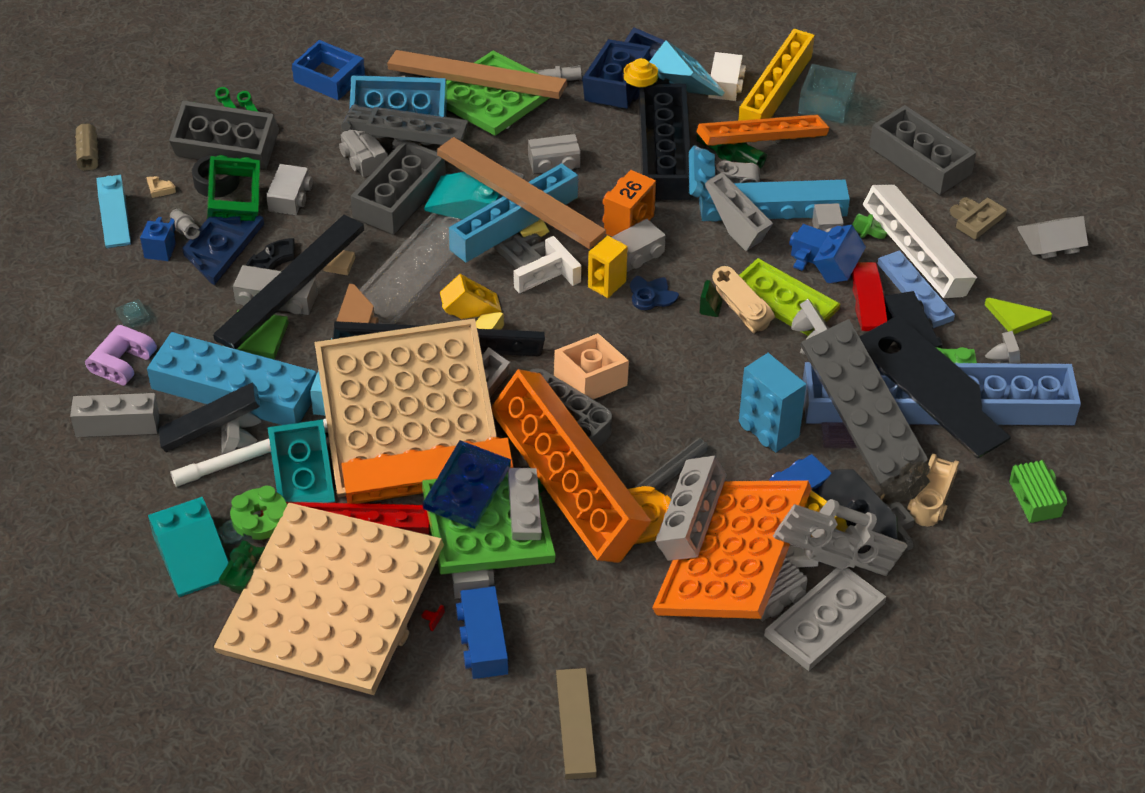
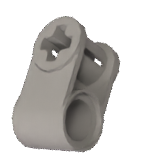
M721 161L716 165V172L718 174L723 172L733 183L760 182V168L754 163Z

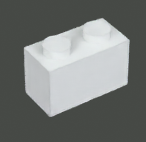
M715 52L711 77L725 93L723 96L708 95V98L736 101L737 93H742L746 65H742V55Z

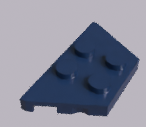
M240 216L228 218L208 217L198 229L200 231L199 236L195 239H190L183 247L184 256L211 284L215 285L263 227L264 219L261 216H255V221H241Z

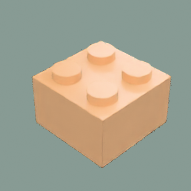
M595 334L555 350L554 376L594 400L627 386L629 360L601 335Z

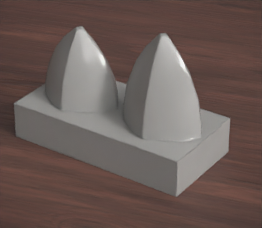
M807 299L800 304L802 309L793 319L792 330L808 331L815 328L806 338L808 339L829 329L813 302ZM801 347L800 353L805 354Z
M1013 331L1002 333L1003 343L993 347L985 355L990 360L1000 361L997 363L1021 364L1020 350Z
M249 412L222 425V455L232 452L236 448H243L256 443L257 439L241 428L255 426L261 423V420Z

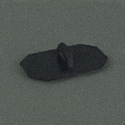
M835 469L817 490V494L826 501L833 499L838 501L839 505L864 514L867 512L875 514L877 520L872 531L893 539L898 538L897 516L854 469ZM845 519L847 526H856L857 523ZM865 545L858 550V553L863 554L868 552L871 546Z

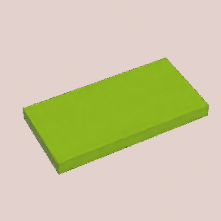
M759 258L739 275L769 305L775 318L789 326H792L794 317L802 309L800 304L807 299L814 303L825 322L840 309V303ZM815 328L810 329L808 331L800 332L809 336L815 330Z

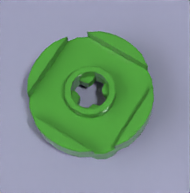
M271 486L252 489L235 496L232 499L230 511L233 528L238 534L242 536L244 534L250 535L255 540L270 538L287 507L285 499L282 495L275 492V489ZM257 511H264V515L261 517H258L257 514L253 515V513Z

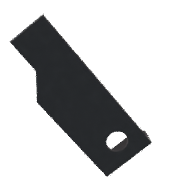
M899 315L859 336L875 366L977 459L1011 439V436L982 411L980 385ZM894 340L902 347L899 352L894 354L883 352L890 347Z

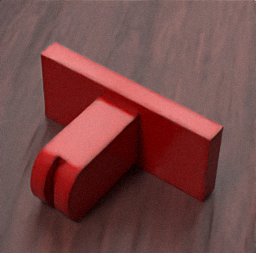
M440 605L436 613L424 610L422 618L430 621V631H434L445 613L443 605Z

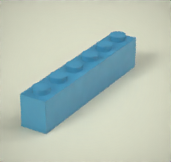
M562 163L529 181L530 184L565 205L578 198V175ZM503 196L449 227L450 251L466 263L537 222L540 218Z
M846 180L734 183L768 219L813 218L814 204L839 203L842 217L848 215L850 198ZM699 196L702 221H721L722 219L715 204L706 202L703 197Z

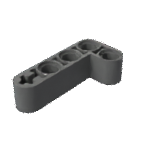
M535 368L530 370V372L541 373L597 449L610 437L612 413L608 408L543 369Z

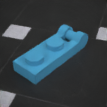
M693 146L689 151V193L695 197L701 196L706 202L713 204L714 202L705 183L715 177V154L706 149Z

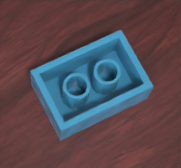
M769 353L744 368L739 422L743 429L751 431L757 436L763 446L771 448L776 453L799 438L806 383Z

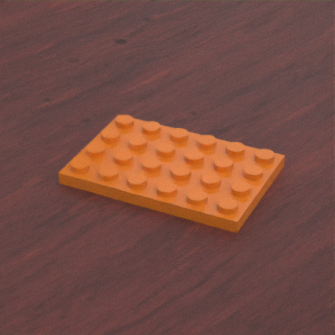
M725 481L698 557L672 561L652 607L655 614L658 616L762 619L790 546L787 542L775 539L773 535L794 504L805 507L812 489L809 481Z

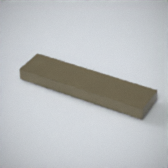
M586 668L556 670L565 780L596 778Z

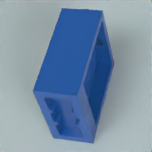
M318 40L292 63L294 82L336 100L341 99L351 89V76H365L364 58L321 40ZM322 62L340 69L331 78L313 71Z

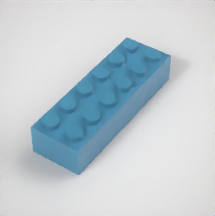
M173 332L169 334L147 367L151 389L204 404L211 403L253 382L258 389L260 407L250 413L259 419L280 425L301 422L312 403L310 390L316 378V371Z

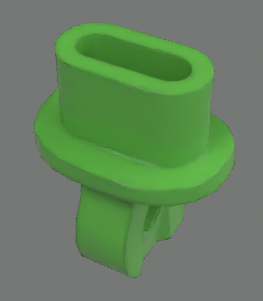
M858 214L852 224L856 232L860 233L861 238H864L866 234H870L873 237L884 239L888 234L877 220H873V214H869L868 217Z

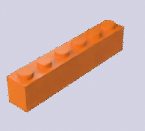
M491 437L486 441L475 443L465 441L456 446L449 447L438 445L423 451L407 450L403 454L397 455L380 454L371 459L354 458L348 462L341 463L347 503H363L423 493V480L506 473L509 468H513L508 438Z

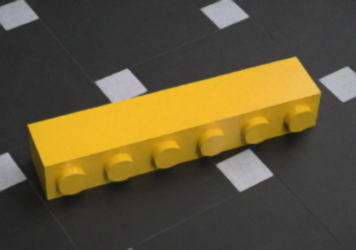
M797 29L792 30L741 104L738 121L767 119L773 116L811 59L815 35Z

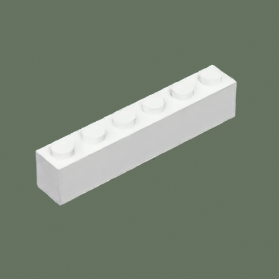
M872 185L863 206L870 214H873L875 220L879 222L881 227L943 298L967 296L977 278L895 185Z

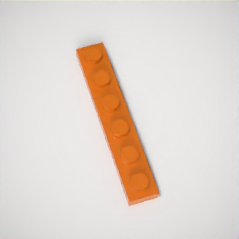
M819 115L701 123L698 125L696 132L707 145L716 146L718 144L827 136L829 127Z

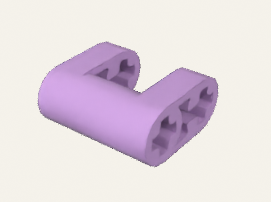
M117 325L87 358L85 365L91 373L124 386L134 376V370L127 362L119 358L125 352L147 360L156 351L157 345L146 334Z

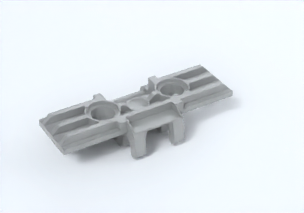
M833 499L828 500L819 512L794 504L773 535L775 539L803 548L810 559L842 570L847 567L854 568L857 566L887 576L908 547L902 541L872 531L877 520L875 514L869 512L864 514L839 505V502ZM837 516L857 524L856 526H848L846 531L842 532L836 529L838 524L834 517ZM865 545L871 546L868 552L863 554L858 553V550Z

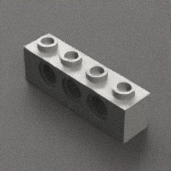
M716 456L685 461L655 541L668 561L695 558L699 555L727 476Z

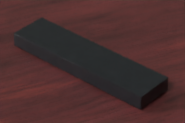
M253 382L159 427L161 448L168 452L259 408L260 402L256 385Z

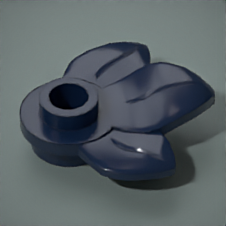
M636 276L630 282V290L633 293L632 304L640 310H649L655 306H669L679 297V293L667 291L668 285L665 277L647 282L642 277Z

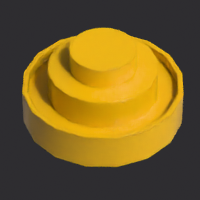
M636 59L624 68V80L636 87L652 85L658 79V68L646 59Z

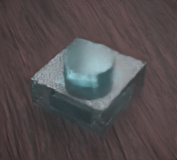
M139 299L115 308L117 316L125 327L133 328L150 321L149 313Z

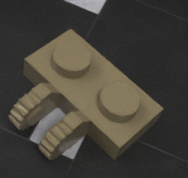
M964 197L960 200L959 205L955 204L950 209V215L958 219L956 228L975 240L1002 220L1007 212L1006 208L988 197L980 204Z

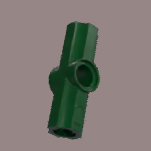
M697 134L696 141L715 150L718 157L722 160L754 163L760 169L766 161L767 154L748 145L747 142L711 146L707 145Z

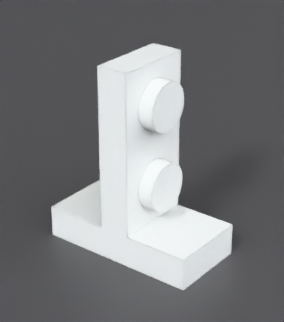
M552 236L545 240L544 257L514 270V288L518 293H522L561 274L574 286L581 282V264Z

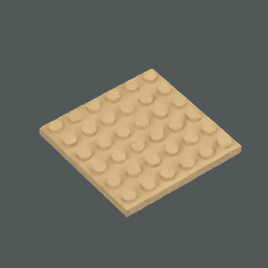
M475 318L315 342L338 497L346 496L341 463L348 462L351 459H371L380 454L397 455L403 454L407 450L423 451L438 445L449 447L456 446L465 441L475 443L496 437Z
M288 503L282 518H280L253 570L254 573L246 588L243 589L217 639L214 649L217 653L374 695L444 546L442 538Z

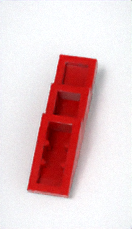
M857 262L851 273L853 294L856 300L855 311L861 331H870L887 322L883 289L876 262Z

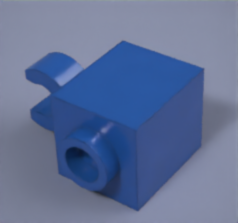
M158 217L155 222L147 221L140 237L144 258L169 261L176 245L174 237L176 228L173 218H171L169 223H163L162 217Z
M802 224L798 232H793L789 245L792 246L791 256L797 259L793 268L803 271L807 262L814 264L813 260L828 236V232L806 224Z

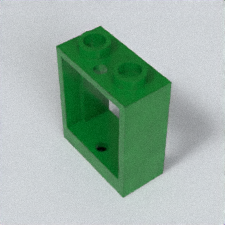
M224 155L210 156L207 219L208 217L228 218L240 216L241 221H255V216H258L260 160H253L249 157L239 159L229 158ZM216 174L252 177L251 203L214 200Z

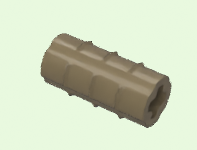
M81 124L76 128L75 136L77 167L83 171L93 170L98 167L99 159L96 127L91 124Z

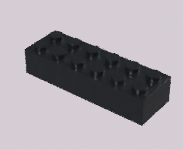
M652 84L646 87H639L641 174L656 180L655 200H691L689 193L690 137L686 84Z

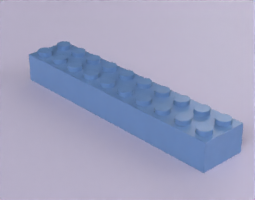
M805 362L803 381L806 383L804 399L806 423L844 424L810 362ZM954 363L980 385L982 411L997 425H1075L1081 403L1072 364ZM877 368L908 424H939Z

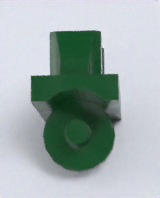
M243 540L238 548L232 550L230 554L231 560L219 577V583L229 587L232 592L241 594L254 573L253 570L265 547H256Z

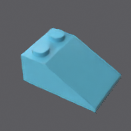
M667 40L649 61L658 68V77L664 80L667 78L670 80V84H686V91L689 93L723 96L725 93L698 60Z

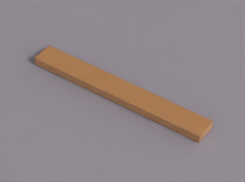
M396 50L387 62L388 70L433 78H446V80L555 99H560L567 87V79L399 50Z
M453 137L437 148V155L588 249L605 237L606 229L457 138Z

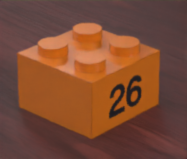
M630 170L624 177L618 180L616 186L611 191L605 194L602 222L604 223L607 235L613 237L645 219L650 221L653 218L656 180Z

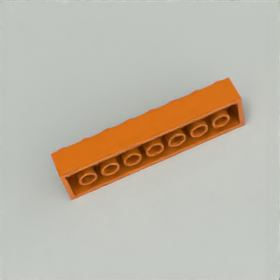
M518 369L492 405L493 416L531 468H537L538 479L596 560L621 562L652 521L541 373Z

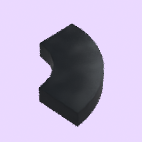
M282 239L266 245L264 250L257 255H252L246 266L274 270L285 262L295 260V239Z

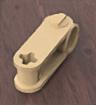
M722 266L714 271L713 281L721 298L741 318L752 333L765 330L769 326L770 321L775 318L769 305L732 268Z
M937 454L931 455L916 495H912L907 510L911 511L910 515L917 524L928 527L937 524L939 520L943 521L947 510L945 503L954 482L959 461L950 462L937 458Z

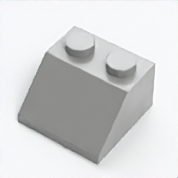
M1084 216L1061 218L1017 227L1033 255L1041 254L1042 258L1057 256L1056 251L1064 250L1065 254L1080 252L1079 247L1088 246Z

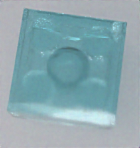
M811 64L800 93L798 114L819 115L821 119L844 123L854 96L857 73Z

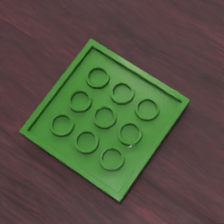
M491 51L474 62L476 64L538 74L495 51ZM451 80L446 81V110L468 120L493 135H497L549 99V97Z
M508 472L422 481V490L432 536L442 538L444 543L437 559L440 574L555 563L556 555L540 494L541 540H512Z

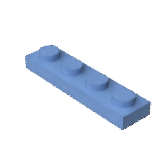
M900 250L878 258L880 268L902 293L915 292L918 300L922 301L924 312L927 318L931 319L933 328L954 321L955 314Z

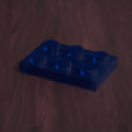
M459 440L423 501V509L476 529L511 466V459Z

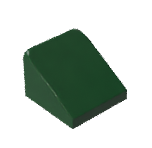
M706 280L700 297L699 313L701 315L718 317L723 300L712 282Z

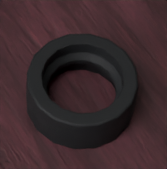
M220 154L200 158L192 168L194 187L198 193L208 197L209 180L202 177L209 173L210 156L216 157ZM227 175L222 179L215 180V198L226 196L237 189L240 183L239 176Z

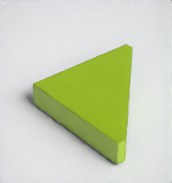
M987 298L985 301V306L1008 332L1013 331V334L1050 321L1052 313L1046 310L993 298Z

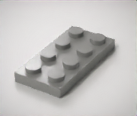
M836 568L765 629L764 636L810 671L885 604L886 596L849 568L843 570Z

